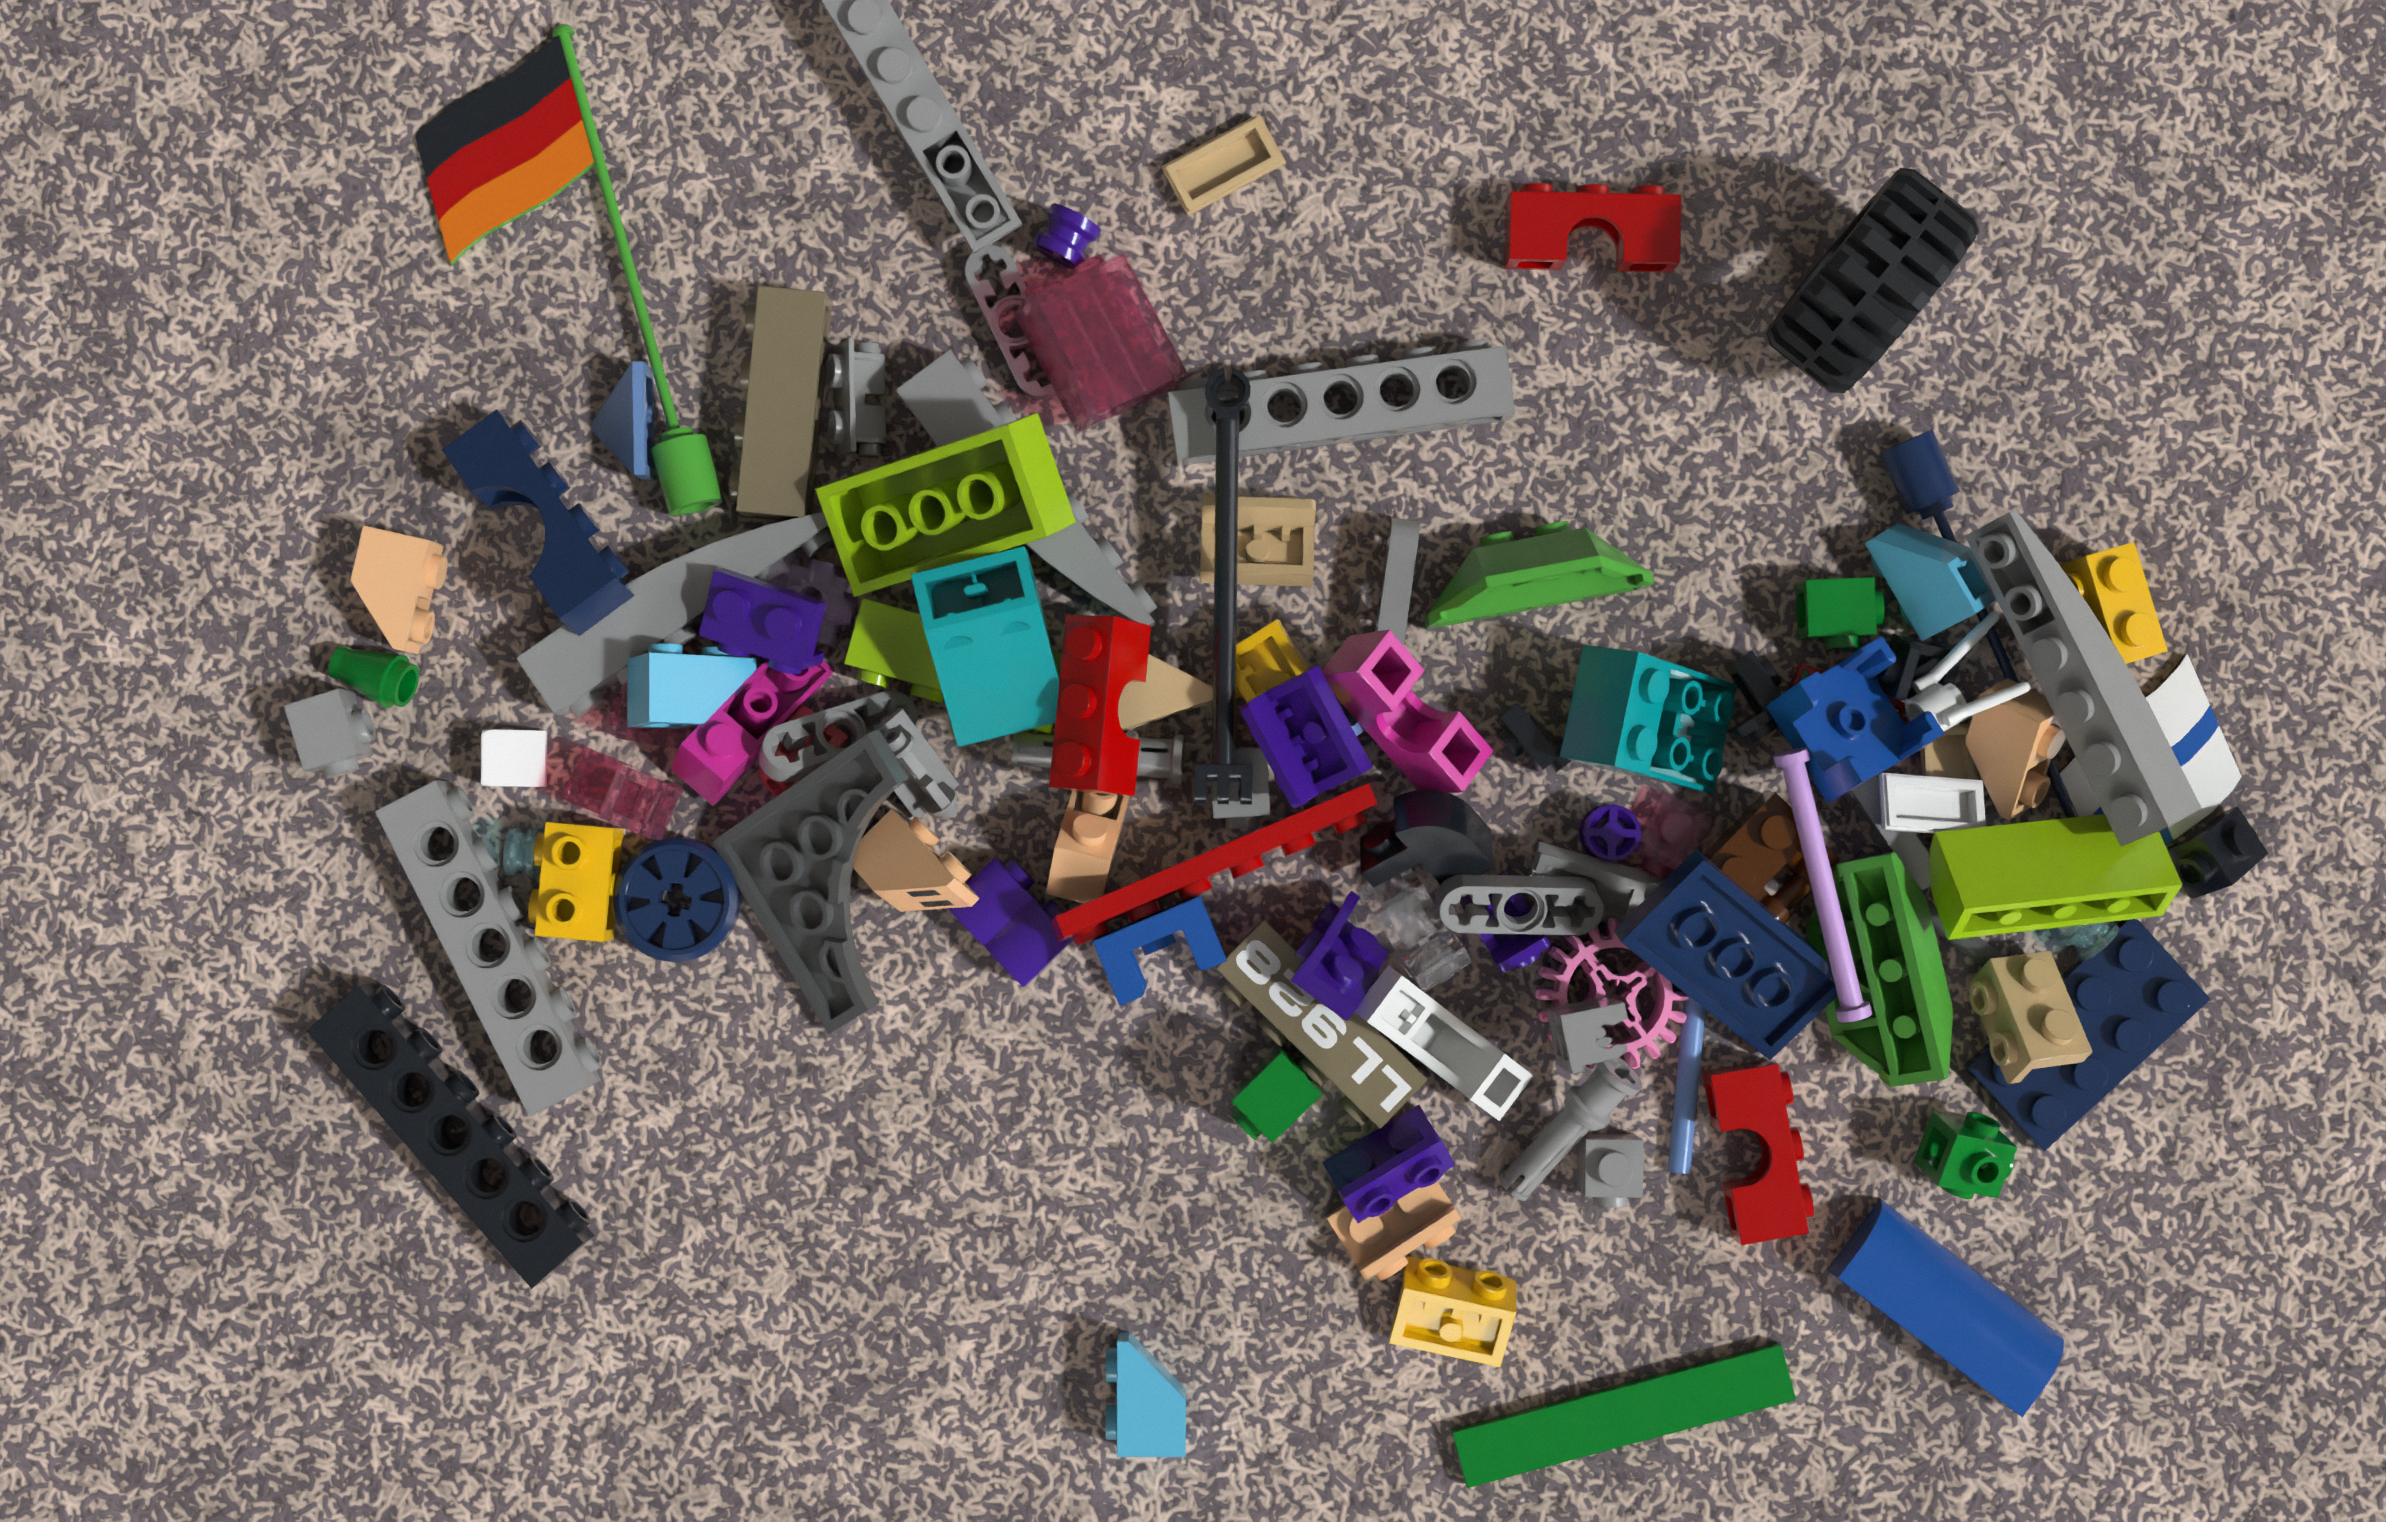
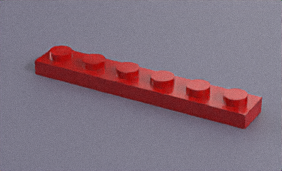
M1367 783L1059 914L1051 920V925L1059 943L1073 937L1076 946L1083 945L1108 934L1105 923L1126 915L1129 924L1137 922L1161 911L1158 900L1178 892L1183 902L1211 890L1213 886L1210 878L1230 870L1233 879H1237L1264 867L1261 856L1281 848L1284 856L1288 857L1315 845L1316 842L1313 834L1324 829L1333 827L1337 836L1367 823L1364 812L1376 806L1378 802L1370 784Z

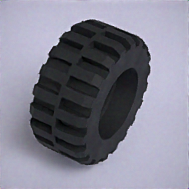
M1899 168L1851 221L1780 310L1766 331L1770 346L1828 392L1843 394L1850 390L1878 362L1895 340L1901 336L1912 320L1931 300V297L1946 281L1955 266L1966 254V250L1972 245L1976 235L1979 233L1975 216L1917 170Z

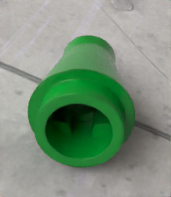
M339 646L333 652L329 661L328 673L330 677L341 680L384 708H390L393 705L398 707L406 706L413 698L418 686L419 669L416 665L410 663L405 655L357 650L346 646Z

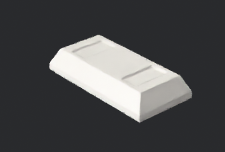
M1892 773L1879 774L1880 816L1883 830L1934 834L1938 831L1986 827L1983 780Z

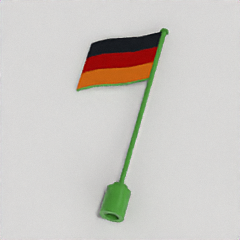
M559 24L553 30V40L507 76L449 106L415 136L450 264L454 265L467 250L486 235L549 202L595 165L669 431L659 435L661 443L651 448L669 515L674 517L699 513L719 506L724 502L707 438L704 434H693L691 427L680 428L571 42L570 36H573L575 32L571 26Z

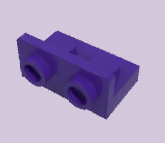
M1350 891L1339 906L1330 900L1311 926L1312 930L1294 954L1302 962L1291 978L1293 983L1346 1021L1359 1007L1389 953V950L1379 944L1374 935L1369 931L1356 927L1347 920L1360 899V896L1353 891Z
M1420 1105L1415 1106L1385 1124L1381 1129L1375 1130L1322 1162L1339 1191L1342 1200L1357 1223L1362 1222L1368 1217L1384 1214L1394 1205L1395 1201L1417 1188L1434 1184L1443 1176L1445 1171L1455 1166L1444 1143L1434 1130Z

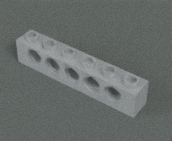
M1488 339L1472 340L1458 344V352L1435 355L1434 347L1415 348L1401 352L1402 360L1382 363L1379 362L1378 355H1363L1345 360L1346 368L1324 370L1323 363H1305L1290 367V375L1273 378H1268L1266 370L1242 372L1248 378L1251 389L1250 399L1247 406L1242 410L1244 420L1239 426V458L1510 421L1515 414L1506 345L1491 347V342ZM1444 373L1457 374L1465 383V395L1458 399L1444 397L1437 389L1436 378ZM1196 378L1179 382V391L1168 392L1178 466L1216 461V424L1211 417L1214 410L1208 405L1205 397V385L1208 378ZM1387 381H1400L1408 387L1411 396L1410 401L1404 406H1390L1382 399L1380 387ZM1231 383L1222 384L1217 390L1218 398L1224 403L1234 402L1239 395L1237 387ZM1334 388L1346 389L1354 397L1355 407L1347 414L1339 415L1332 413L1324 403V395ZM1277 396H1289L1297 402L1300 413L1290 422H1279L1269 414L1267 408L1269 402Z
M435 780L376 810L375 813L529 1117L600 1082L601 1079L596 1070L602 1067V1061L598 1051L589 1038L580 1039L571 1019L577 1016L574 1004L564 988H554L545 970L551 966L549 955L536 936L529 939L520 921V918L526 915L524 906L515 890L511 886L504 888L494 868L500 866L499 857L487 837L482 836L478 838L469 820L470 817L475 815L474 808L465 791L460 786L453 788L450 781ZM443 828L447 829L454 838L453 852L444 860L438 857L433 849L434 836ZM468 878L473 880L480 890L479 902L471 910L465 908L458 898V889L461 883ZM491 929L499 931L504 936L506 942L505 952L498 960L490 958L483 947L484 937ZM516 979L524 981L531 990V1002L525 1010L514 1007L509 999V988ZM540 1030L550 1032L557 1041V1052L552 1060L541 1058L535 1051L534 1039Z

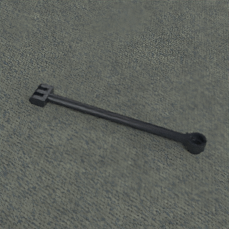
M1223 367L1216 370L1208 378L1205 385V397L1208 405L1216 412L1212 764H1195L1194 804H1206L1208 798L1206 781H1218L1217 804L1229 805V782H1240L1238 789L1240 805H1252V765L1235 764L1239 412L1247 406L1250 399L1251 385L1248 378L1241 371L1232 368L1230 383L1237 387L1239 395L1234 402H1222L1217 396V390L1222 384L1226 383Z

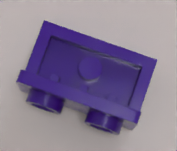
M726 568L716 569L713 572L699 636L718 642V650L726 654L748 657L752 653L769 659L768 666L776 671L788 674H801V671L822 664L825 652L815 647L827 602Z
M1319 665L1268 689L1240 707L1251 736L1257 741L1274 773L1277 785L1285 793L1293 808L1305 804L1318 794L1355 778L1373 767Z

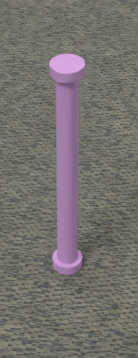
M1802 747L1786 750L1773 755L1776 768H1782L1800 839L1840 1006L1835 1009L1838 1022L1842 1023L1862 1020L1870 1017L1872 1010L1870 1002L1863 1001L1823 839L1805 762L1810 760L1808 748Z

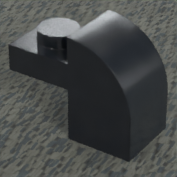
M1415 790L1394 797V819L1377 824L1367 834L1360 837L1361 875L1373 888L1420 863L1440 885L1446 879L1455 875H1479L1494 867L1492 831L1467 802L1453 794L1438 790Z

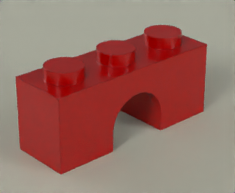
M1546 183L1520 185L1519 191L1510 192L1505 203L1504 269L1561 270L1567 260L1568 235L1581 227H1595L1607 233L1615 245L1616 272L1672 273L1680 263L1682 194H1666V188L1657 185L1637 186L1632 188V193H1610V187L1601 184L1580 185L1576 187V192H1553V185Z
M1066 615L1049 787L1084 793L1135 796L1140 739L1128 737L1123 732L1118 717V705L1121 693L1127 683L1146 682L1151 625L1116 616Z
M1771 1060L1702 1071L1711 1126L1720 1132L1750 1129L1755 1133L1761 1145L1760 1162L1750 1175L1742 1179L1722 1182L1732 1239L1740 1245H1747L1809 1234L1807 1217L1814 1216V1205L1808 1184L1800 1183L1796 1161L1804 1159V1150L1798 1128L1790 1127L1786 1105L1793 1104L1794 1096L1788 1072L1780 1071L1779 1064Z

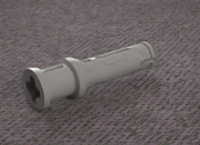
M1137 731L1125 733L1128 737L1140 739L1137 776L1170 778L1172 784H1182L1185 734H1176L1173 739L1139 737ZM1014 733L1012 748L1013 767L1051 768L1054 734Z
M1621 1058L1596 1063L1597 1069L1581 1086H1572L1566 1092L1564 1099L1565 1108L1506 1170L1502 1171L1499 1179L1506 1190L1521 1175L1525 1177L1521 1184L1511 1193L1513 1197L1526 1201L1546 1176L1583 1139L1589 1130L1597 1131L1604 1129L1610 1123L1611 1111L1627 1095L1634 1096L1641 1090L1642 1083L1640 1078Z

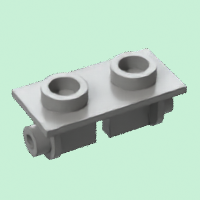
M848 338L833 347V354L828 355L826 382L829 388H834L835 410H830L828 414L827 438L830 444H835V459H842L856 452V447L859 450V457H881V446L887 445L885 406L865 405V395H885V355L879 353L878 343L856 344L857 352H854V339Z
M901 707L898 708L873 730H880L909 777L908 780L893 792L914 818L917 816L921 819L928 813L932 817L947 820L954 816L958 810V805L956 804L957 794L954 792V789L960 784Z

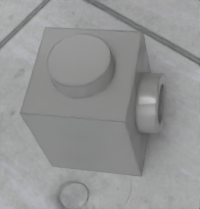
M335 689L284 705L303 771H324L326 779L335 778L359 770L357 760L373 755L370 741L376 739L375 727L368 711L365 708L359 709L354 691Z
M1587 1133L1577 1144V1190L1585 1197H1592V1205L1598 1207H1626L1627 1198H1643V1140L1633 1133Z

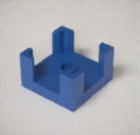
M1883 636L1863 646L1840 664L1822 674L1816 672L1803 679L1766 706L1793 749L1808 748L1810 760L1805 762L1807 772L1827 804L1910 757L1945 734L1930 711L1922 713L1905 725L1881 688L1875 676L1896 662V657Z
M1201 895L1179 902L1137 922L1122 926L1093 941L1119 1006L1142 997L1147 987L1133 950L1141 947L1144 955H1148L1176 943L1173 935L1174 932L1183 930L1200 970H1207L1227 961L1226 954Z

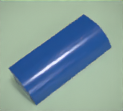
M1881 1198L1827 1268L1828 1272L2021 1417L2025 1415L2048 1384L2060 1362L2064 1349V1339L2061 1334Z

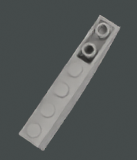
M819 0L973 253L976 254L1021 227L1023 224L889 1Z
M950 349L896 389L903 402L937 446L1017 420L1003 401L993 407L980 390L988 384V381L971 358L967 356L959 362ZM1068 491L1066 494L1076 523L1046 538L1024 545L1047 566L1096 602L1124 619L1151 625V628H1153L1155 621L1150 616V613L1157 608L1156 604L1138 581L1130 586L1126 584L1116 570L1124 562L1104 536L1097 541L1092 539L1082 525L1090 517L1075 496Z
M2016 510L2010 511L1965 535L2120 846L2170 827L2202 809L2148 701L2119 651L2082 595Z
M824 512L768 524L713 542L664 563L627 583L635 596L582 635L578 636L564 624L516 659L554 714L568 716L570 713H573L576 718H580L604 702L605 699L601 694L602 691L618 680L622 686L627 685L628 658L648 653V645L679 644L685 647L698 636L694 628L702 622L714 570L726 568L775 585L790 573V569L786 564L804 552L811 558L830 547L834 540Z

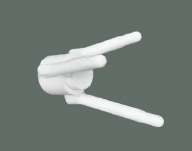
M1997 612L1989 613L1928 674L1912 682L1916 695L1905 702L1906 713L1910 721L1922 713L1930 711L1942 730L1946 731L1962 721L1973 718V715L2009 701L2030 690L2029 683L2021 682L1966 703L1962 693L1955 685L1951 683L1944 686L1938 684V681L1998 622L2000 615Z

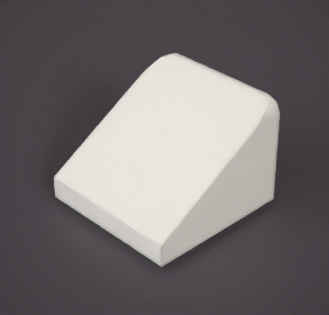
M483 729L481 734V785L489 787H547V731Z

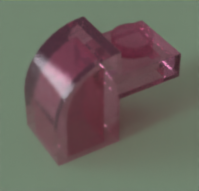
M583 746L562 799L598 813V818L648 839L662 840L684 787L663 776L638 768L593 748Z

